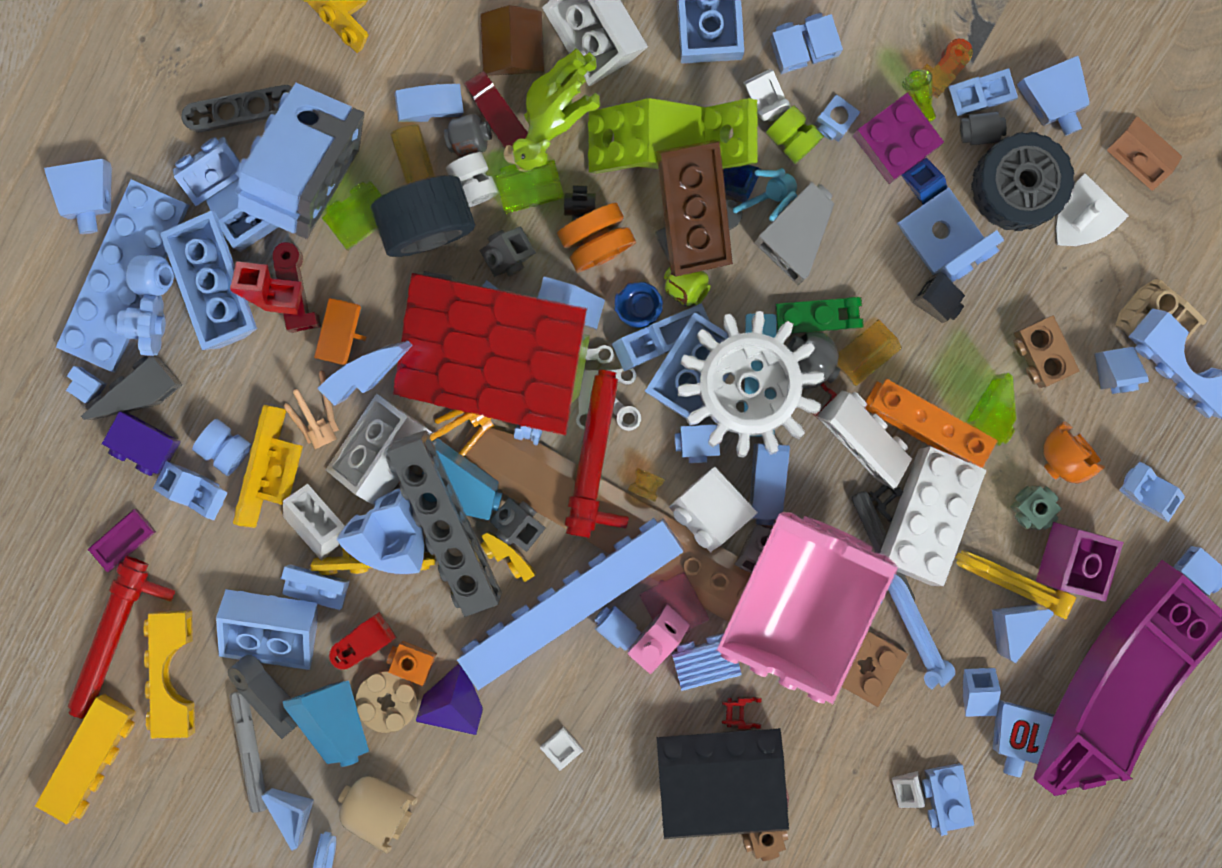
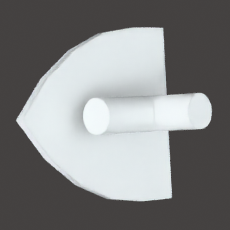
M1083 174L1074 184L1069 202L1066 203L1064 209L1057 216L1055 227L1057 245L1079 246L1095 242L1115 230L1128 215L1090 177Z

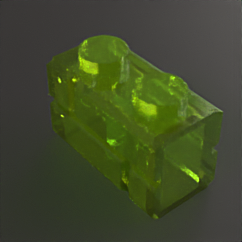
M554 159L547 160L546 164L525 172L519 171L516 168V164L505 166L500 169L501 174L494 175L505 214L564 199Z

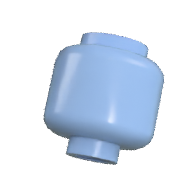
M140 255L134 257L127 266L126 281L129 288L136 294L160 296L165 294L173 283V269L170 263L163 257Z

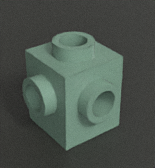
M1026 486L1015 496L1016 501L1010 506L1017 513L1014 516L1015 519L1024 528L1035 530L1042 528L1046 530L1051 527L1053 522H1056L1059 518L1056 514L1062 510L1056 503L1059 498L1047 486L1044 488L1041 486ZM1038 503H1041L1044 509L1037 513L1035 507Z

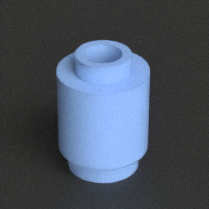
M616 606L610 609L604 607L594 619L597 623L595 630L616 648L621 647L624 651L631 647L641 633L636 628L637 624Z

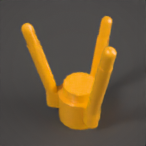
M452 410L436 418L435 423L439 424L460 414L463 415L429 436L433 441L468 419L474 427L480 424L481 427L459 452L464 457L480 437L494 425L491 422L492 418Z

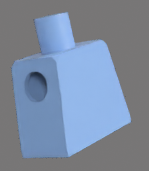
M1078 56L1023 78L1017 84L1020 92L1043 126L1058 120L1064 136L1082 129L1076 112L1083 110L1089 105V97Z
M96 159L44 168L60 216L67 219L77 218L79 234L98 232L95 215L106 214L111 211V163L104 159Z

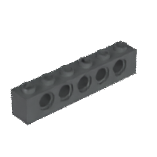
M427 430L393 442L387 451L388 455H386L388 466L392 472L397 473L401 481L399 487L405 500L409 499L414 509L412 511L414 521L419 528L422 527L424 530L427 549L431 555L435 554L439 562V574L444 582L448 581L452 590L451 599L457 609L460 608L464 617L498 605L502 595L500 587ZM410 465L420 466L424 474L417 475L413 473ZM423 493L433 494L437 501H427L423 497ZM436 521H445L450 528L441 529L437 526ZM456 548L461 551L462 556H453L448 549ZM461 576H471L475 582L466 583L462 580Z

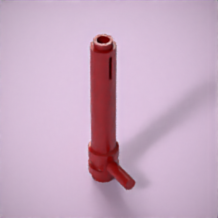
M598 370V375H594L573 495L569 496L567 506L570 508L569 517H565L564 526H567L566 534L590 538L591 530L595 531L596 523L625 529L628 525V516L598 511L600 502L597 500L619 380L616 379V372Z
M125 556L124 561L118 565L116 570L118 573L117 579H113L109 588L111 595L68 704V708H70L68 713L73 717L84 719L95 698L98 697L133 604L139 600L141 592L172 602L176 591L147 581L149 572L146 570L149 564L142 560Z

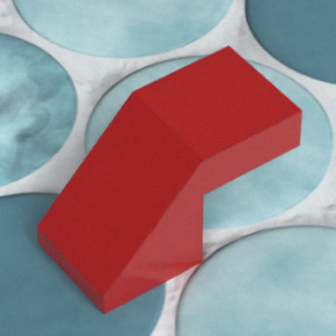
M236 261L230 290L265 311L297 315L303 286L302 282L272 279L268 265Z

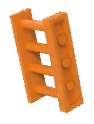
M885 379L883 384L876 381L865 400L867 403L865 409L868 413L872 415L877 414L886 423L930 447L971 464L973 463L980 468L984 467L998 441L888 379Z

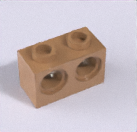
M1054 315L1014 332L1016 338L1013 340L1014 347L1021 357H1025L1029 366L1026 368V372L1034 385L1037 384L1039 388L1047 387L1080 372ZM1034 331L1041 333L1043 336V344L1040 348L1035 347L1031 342V335ZM1047 359L1053 360L1056 364V371L1052 376L1048 375L1044 370V363Z

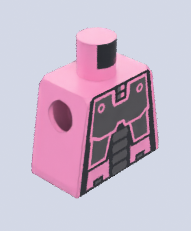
M667 604L640 633L637 640L628 648L627 654L651 674L679 645L690 624ZM665 624L671 626L675 632L671 633Z

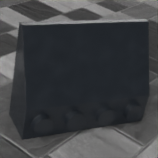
M781 728L656 737L664 839L789 831Z

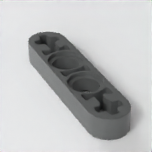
M280 85L193 102L183 109L181 119L183 124L194 132H206L267 120L271 114L276 115L279 110V103L273 104L276 110L272 111V104L268 96L272 95L274 101L280 100L285 92L289 93L293 87L290 85ZM254 98H261L265 102V108L259 114H253L249 110V103ZM232 104L234 106L235 113L231 119L223 120L220 118L219 109L222 105ZM208 107H212V115L215 122L212 123L210 117L199 119L200 124L198 125L190 120V117L194 116L195 110L205 115L210 114Z

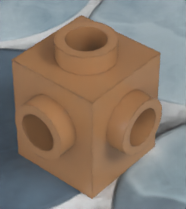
M787 831L741 834L746 852H752L756 859L761 858L762 861L773 860L780 856L779 852L786 850L784 841L788 840ZM765 834H768L767 838L765 840H762V837Z

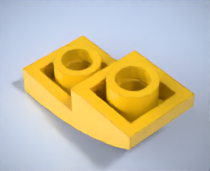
M489 531L482 535L484 542L481 543V547L489 559L495 557L497 562L509 556L511 561L507 564L516 579L522 577L524 582L536 575L529 562L512 545H507Z

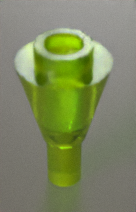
M921 69L913 70L903 79L902 86L921 109L927 120L931 122L936 118L932 106V73Z

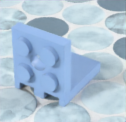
M949 187L897 223L932 275L942 272L952 282L972 271L974 268L971 266V263L974 261L978 265L998 253L997 245L1004 241L997 230L984 237ZM937 222H942L948 227V235L944 239L936 238L932 232L933 225Z

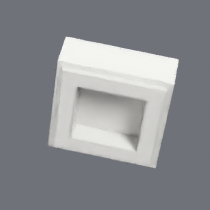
M564 726L540 746L541 750L559 771L583 752V748Z

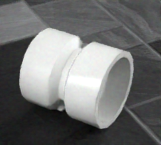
M482 152L464 156L446 167L448 175L460 178L469 207L481 204L499 193L493 177L486 175L489 168Z

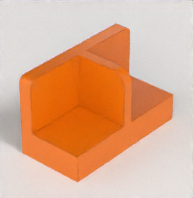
M329 298L314 358L340 365L347 364L353 339L366 341L367 339L366 336L355 334L361 310L360 305Z

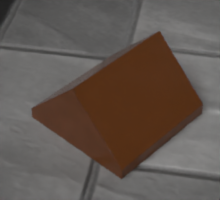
M507 5L481 13L483 71L487 76L544 73L542 11Z

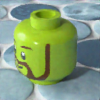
M669 267L664 274L666 294L683 306L699 305L710 291L709 277L704 271L675 277L671 275Z

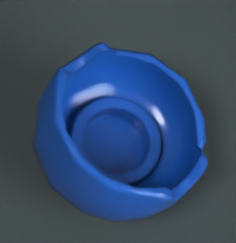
M646 282L628 283L615 296V311L621 321L632 328L648 327L659 318L663 311L662 296L656 287Z

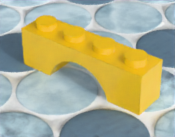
M192 610L155 611L149 613L148 619L144 621V636L148 637L149 650H146L144 655L145 667L149 668V681H146L145 697L150 699V711L146 714V729L150 730L151 738H188L195 733L194 702L185 699L174 689L170 681L169 667L177 650L193 641Z

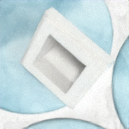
M918 771L892 778L899 808L925 807V798Z

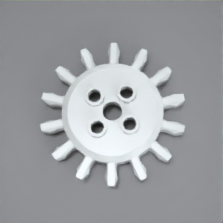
M756 311L752 319L751 333L740 334L731 314L725 315L723 327L727 332L728 338L721 343L716 342L710 333L702 329L697 334V338L700 344L710 351L706 361L699 360L690 355H683L681 365L687 369L701 373L700 383L683 384L677 389L678 396L690 397L700 395L704 405L702 408L692 411L687 417L688 424H698L704 418L710 416L718 424L717 428L710 434L708 445L713 448L721 442L727 430L738 434L739 441L736 447L738 457L746 456L749 450V436L762 435L765 448L770 455L777 453L778 442L773 434V430L782 425L791 436L800 439L805 432L802 426L791 417V414L795 408L803 409L808 413H818L821 404L815 400L802 397L801 391L802 385L821 383L824 380V373L816 371L801 373L797 363L802 359L808 358L815 347L812 343L802 345L795 352H791L783 345L792 331L793 324L789 321L779 328L774 338L762 334L765 320L763 312ZM753 361L761 362L762 370L754 371L751 363ZM725 374L733 375L734 382L732 384L724 383L723 376ZM752 377L757 380L759 389L756 393L747 394L742 390L741 381L744 378ZM773 389L776 392V397L772 400L767 399L764 394L765 390ZM744 402L747 404L748 410L741 413L736 409V404Z

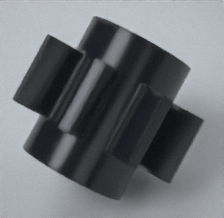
M573 185V193H565L564 216H572L573 222L594 211L596 193H588V186Z

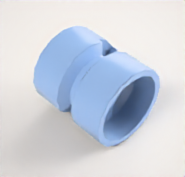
M214 419L197 438L192 450L205 460L213 459V466L226 476H229L243 462L251 450L252 444L239 434L232 436L231 428L219 419Z

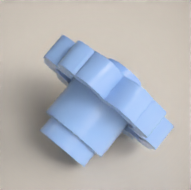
M144 294L140 302V308H127L126 311L120 310L118 313V335H125L126 339H138V349L141 355L157 356L161 349L162 337L166 327L162 296Z

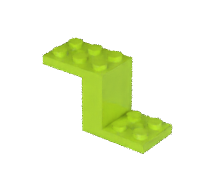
M646 98L589 111V173L600 174L633 167L658 169L656 151L712 140L720 142L723 169L757 163L756 99L746 98L709 107H701ZM732 129L733 136L731 139H729V133Z

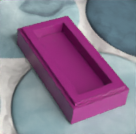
M133 509L87 550L108 573L124 560L125 556L133 553L156 531L137 509Z

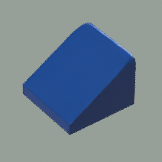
M927 157L902 175L905 182L923 205L948 187L945 176Z

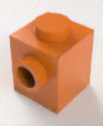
M402 641L398 647L392 646L386 661V663L391 665L388 673L423 686L427 681L437 654Z

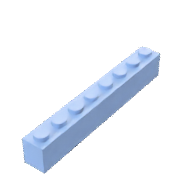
M655 518L649 520L639 527L642 533L633 539L629 535L613 545L616 550L607 557L604 553L599 554L588 562L589 569L581 574L576 570L562 580L565 584L556 591L551 587L537 597L539 603L530 609L526 604L511 615L514 620L505 626L502 622L497 623L486 631L488 637L480 643L477 639H474L462 647L463 654L457 661L476 689L480 690L683 553V546L664 518L658 522Z

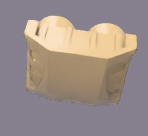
M1154 279L1141 287L1122 308L1115 326L1123 330L1127 335H1130L1152 308L1169 312L1189 332L1186 338L1187 341L1200 325L1203 326L1207 320L1188 301L1169 288L1162 280Z

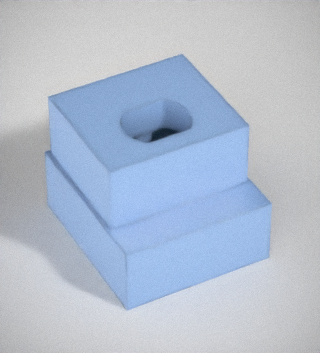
M73 366L67 377L72 379V382L66 391L88 404L101 394L107 384L84 368Z

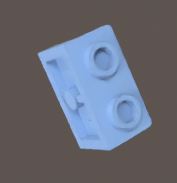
M224 136L218 140L216 137L209 139L201 146L202 150L194 156L187 154L175 163L176 168L173 169L174 178L195 206L239 178L236 176L240 160L232 151Z
M295 565L285 566L281 579L286 580L282 591L283 595L315 602L337 610L343 608L350 580L332 575H321L317 571H311L310 569Z
M957 763L925 770L926 779L922 780V788L925 798H930L932 809L928 810L931 828H936L937 832L944 836L950 830L975 826L963 765Z

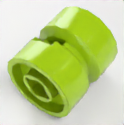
M795 105L788 109L766 131V134L776 145L783 144V152L794 164L798 163L824 138V135L813 124L807 125L805 123L806 116Z

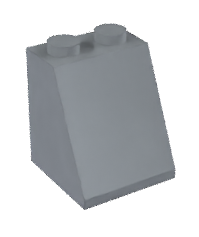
M813 182L799 194L755 241V244L797 285L801 284L810 274L834 207V203L830 200L833 197L832 194L823 185L818 184L816 186Z

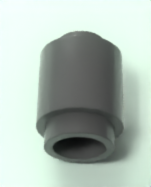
M999 112L970 114L968 118L960 119L962 143H970V146L998 143L1001 141V136H1006L1007 134L1005 117L1000 118Z

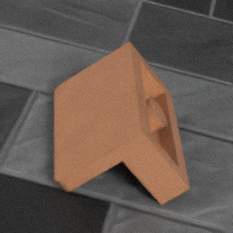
M1136 117L1107 149L1112 156L1152 191L1174 172L1182 159L1181 154L1139 117Z

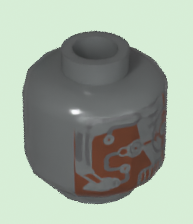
M471 114L452 119L449 122L448 129L444 130V137L448 150L462 158L472 153L485 152L488 140H492V132L487 121L482 122L478 115Z

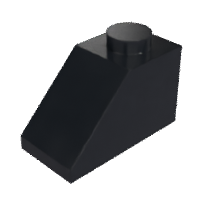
M938 272L928 278L912 303L941 323H944L950 318L953 321L957 318L964 307L961 301L965 295L945 274Z

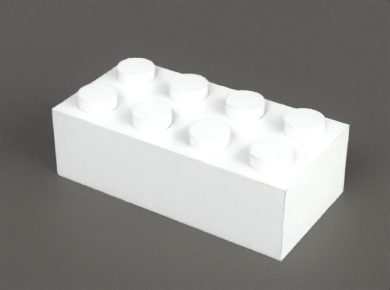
M933 447L918 449L903 494L899 500L880 554L886 555L897 565V572L931 586L945 585L986 469Z

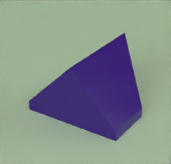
M459 663L423 695L416 722L477 735L483 707L472 681Z

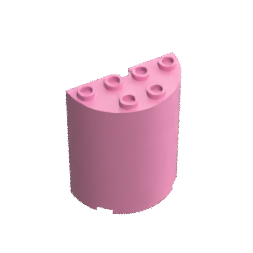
M781 512L716 651L720 652L721 657L729 662L737 664L740 661L749 665V669L760 676L766 677L768 673H772L780 677L778 682L782 686L791 690L799 688L808 692L807 696L816 702L825 703L827 701L833 704L898 567L886 555L871 552L873 548L871 545L840 529L806 516L802 520L793 513Z

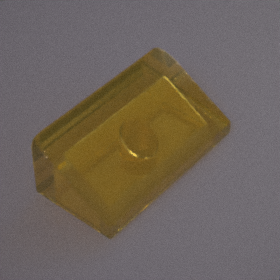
M878 319L838 352L837 366L854 386H857L899 352L902 347L898 338Z

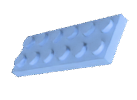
M132 179L130 180L56 348L110 372H116L130 340L126 339L125 335H118L117 333L118 313L120 310L126 311L127 308H140V302L144 296L134 293L129 288L126 281L127 266L134 257L140 255H155L166 259L167 252L160 233L182 224L190 205Z

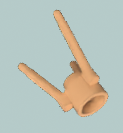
M320 371V384L326 381L324 371ZM295 389L293 394L309 425L305 426L288 403L284 404V409L304 434L308 444L312 443L314 449H317L337 440L334 432L338 431L339 428L334 419L331 402L323 395L328 423L326 424L324 418L316 422L298 389Z

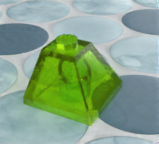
M1008 372L994 375L966 421L967 424L998 440L995 446H1001L1002 443L1007 444L1015 432V428L1012 427L1016 421L1013 375Z

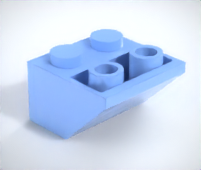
M239 179L208 198L206 202L210 211H215L222 232L231 246L241 252L278 227L238 210V196L235 195Z

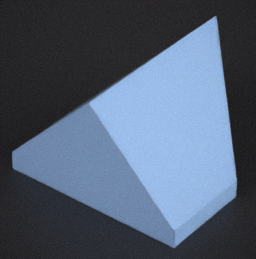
M271 788L261 798L291 851H293L303 841L314 799Z

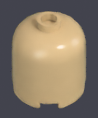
M366 776L357 780L352 787L346 785L338 799V802L342 803L339 812L340 821L346 830L387 854L392 849L388 845L392 838L398 840L413 814L407 810L410 804L416 805L417 798L379 778Z

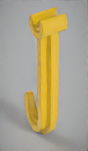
M962 550L955 557L957 559L956 564L961 568L1047 607L1058 617L1067 619L1077 598L1062 590L1057 589L1054 591L969 551Z

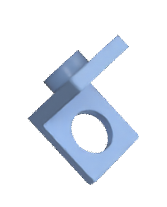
M835 95L825 110L819 115L814 125L818 127V130L824 137L829 140L835 139L839 142L858 117L860 111L840 96ZM836 107H842L848 113V119L843 124H838L830 117L831 111Z

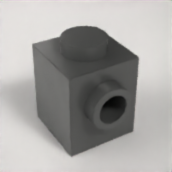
M757 524L748 535L734 565L752 574L772 528Z

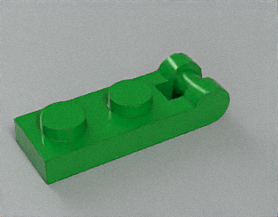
M862 297L775 304L777 333L779 328L787 321L793 324L791 334L864 328L863 318H860L859 307H862ZM847 308V320H839L838 309Z

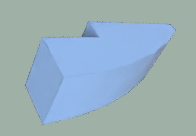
M702 303L651 324L612 343L624 372L670 352L694 312L709 321Z
M409 341L374 350L343 366L317 389L334 406L345 401L356 388L365 393L374 388L413 345Z

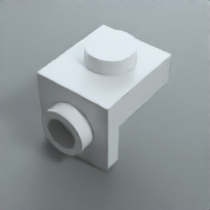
M772 69L743 82L749 97L757 100V115L763 121L767 119L768 121L777 120L786 110L791 108Z

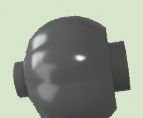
M808 332L801 337L795 336L786 346L791 352H795L802 345L812 343L815 347L808 358L797 362L801 373L813 371L824 373V380L821 383L802 385V388L812 389L817 388L826 381L830 384L834 382L840 373V368L837 366L839 355L834 341L820 332Z

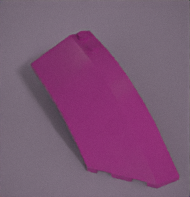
M1161 560L1102 630L1084 657L1058 706L1033 777L1036 782L1054 796L1067 794V790L1080 787L1086 790L1104 786L1106 781L1120 779L1122 782L1132 780L1133 778L1130 775L1159 718L1189 675L1222 638V610L1184 574L1165 561Z

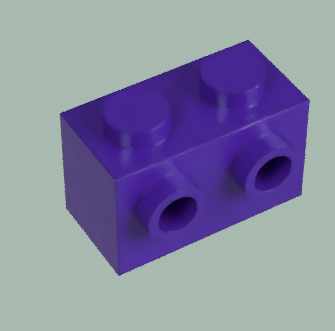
M119 411L102 445L109 448V455L121 461H125L128 458L137 463L135 468L138 471L152 476L153 473L160 474L165 462L171 461L181 441L128 412Z

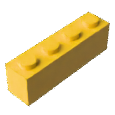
M106 694L96 697L35 807L65 824H69L76 818L81 819L90 805L86 800L91 791L96 792L105 778L101 774L107 764L111 765L120 752V749L117 748L118 743L122 737L127 738L135 725L132 719L136 711Z

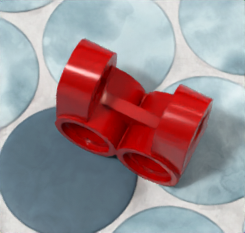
M378 612L350 631L349 635L331 648L329 652L331 664L340 670L349 669L389 644L396 638V635L381 613ZM352 647L355 652L346 656L343 651Z

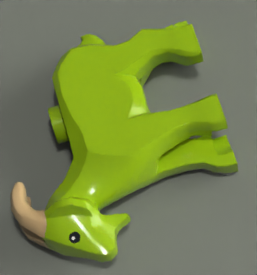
M575 48L569 55L559 60L548 73L532 83L526 94V113L524 114L529 124L526 139H517L513 147L507 145L503 153L506 161L516 164V168L519 171H530L535 167L546 164L548 160L546 150L551 144L550 141L567 131L585 113L600 107V98L596 92L591 97L584 95L572 103V98L581 93L580 87L586 82L584 75L597 68L596 58L593 54L588 52L583 56Z

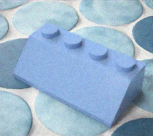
M209 211L161 232V239L201 349H220L242 340L254 332L257 326L248 301L230 290L235 265L215 211Z

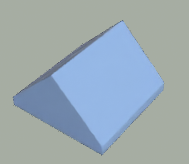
M1036 604L992 610L997 652L1004 658L1017 663L1054 613Z

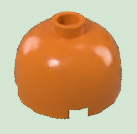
M1064 421L1045 440L1043 454L1048 463L1044 467L1056 480L1061 477L1069 483L1078 484L1086 482L1105 467L1104 465L1097 464L1101 459L1081 434L1073 436L1069 432L1073 427Z

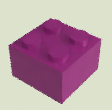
M908 93L857 129L853 135L854 139L888 184H891L944 143Z
M1053 522L1036 581L1058 590L1106 602L1124 542Z

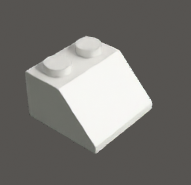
M713 467L694 482L669 506L675 519L680 524L685 525L694 534L697 543L707 548L710 552L722 545L758 513L716 467Z

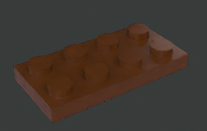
M712 140L656 151L671 275L677 277L732 265L720 142Z

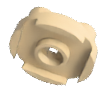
M389 670L374 673L364 680L357 691L355 700L360 720L370 729L381 733L401 730L412 720L418 707V696L412 682L388 673ZM386 693L392 695L391 700L395 702V706H389L386 710L382 708L379 697H385Z

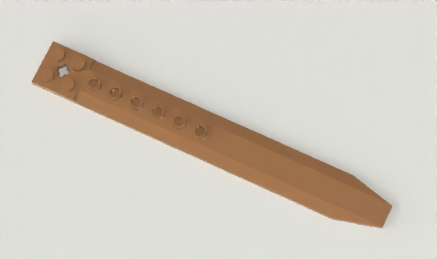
M472 425L463 443L461 444L459 451L477 432L481 425H478L476 427ZM493 428L488 429L465 457L499 481L498 488L504 494L520 503L522 501L526 502L537 513L567 529V526H564L565 517H569L570 508L567 506L569 496L573 495L578 465L540 443L534 445L531 439L523 438L522 440L514 439V434ZM601 478L597 500L600 502L598 511L628 516V525L625 529L596 523L595 531L591 530L590 538H581L611 554L616 550L613 545L628 535L633 539L642 533L639 527L653 518L657 522L664 518L683 546L684 552L650 574L649 577L730 622L752 575L734 565L738 556L721 546L710 552L707 548L697 543L694 534L686 526ZM868 631L841 687L879 707L908 653ZM871 657L873 669L861 673V666L858 664V661Z

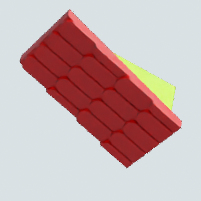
M412 273L408 288V300L401 342L409 341L413 346L398 361L393 395L519 424L524 427L566 435L571 404L580 396L590 335L583 333L588 308Z

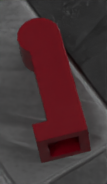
M484 71L464 83L474 99L475 105L489 123L490 128L504 149L507 145L513 147L517 139H526L528 131L520 123Z
M283 242L278 244L273 251L276 279L302 282L303 286L298 314L283 313L286 330L290 333L320 328L319 315L315 312L309 313L300 270L303 263V254L294 244Z

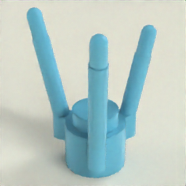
M783 168L778 170H756V176L774 178L768 181L765 193L734 207L733 212H740L770 198L774 201H782L769 216V219L774 221L787 205L797 198L796 180L792 175L785 173Z

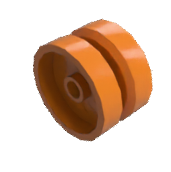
M611 203L574 220L557 232L564 248L571 249L583 245L576 249L569 257L576 273L602 265L636 244V240L629 227L612 230L624 219L617 203Z

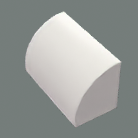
M308 484L283 500V517L322 561L339 545L337 538L345 525Z

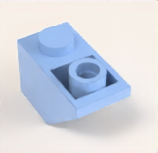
M1134 347L1095 353L1101 389L1111 388L1112 394L1139 390L1138 384L1149 382L1147 373Z

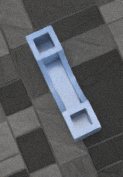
M1152 308L1129 335V338L1136 344L1135 350L1144 358L1152 359L1157 364L1155 367L1156 371L1167 379L1171 378L1177 384L1175 389L1182 396L1188 399L1191 398L1196 403L1195 409L1207 418L1214 416L1222 419V370L1210 368L1195 374L1188 366L1184 354L1185 341L1189 332L1169 312Z

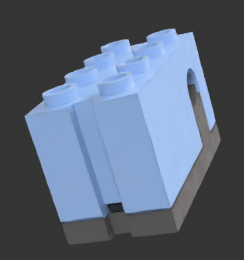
M295 83L289 93L285 92L282 95L276 115L271 114L267 119L265 132L262 137L257 136L255 138L249 158L241 160L236 172V176L239 177V183L235 195L238 196V210L291 233L296 232V235L308 239L360 150L365 112L354 107L352 109V106Z

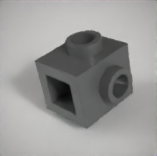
M521 226L508 232L500 230L487 238L489 243L479 250L494 277L503 273H507L508 276L516 274L525 268L522 263L536 254Z
M510 498L507 499L490 520L499 530L496 533L498 538L509 546L514 543L526 552L546 529L534 517L537 512L524 501L519 505Z

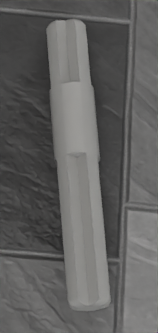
M237 691L231 693L229 698L249 807L252 813H257L268 809L261 798L266 791L250 704Z

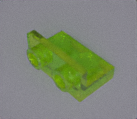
M363 181L354 186L349 191L351 196L343 202H340V200L333 202L325 209L326 215L322 217V220L329 226L347 251L378 229L371 205L382 194L371 181L367 184Z

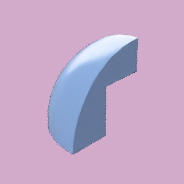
M400 488L374 501V509L368 511L367 514L355 515L337 538L339 544L351 556L369 567L394 574L420 573L424 556L423 529L416 525L412 514L414 509L409 499H404Z

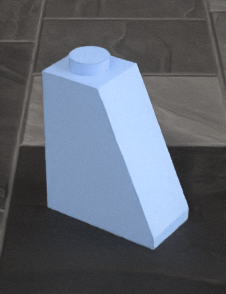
M543 277L538 298L588 308L585 326L597 330L605 299L575 285L548 277Z

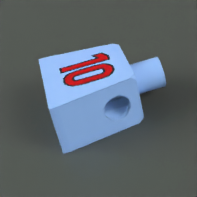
M999 700L997 715L995 716L993 749L997 753L1007 756L1003 773L1021 778L1025 761L1038 764L1054 714Z

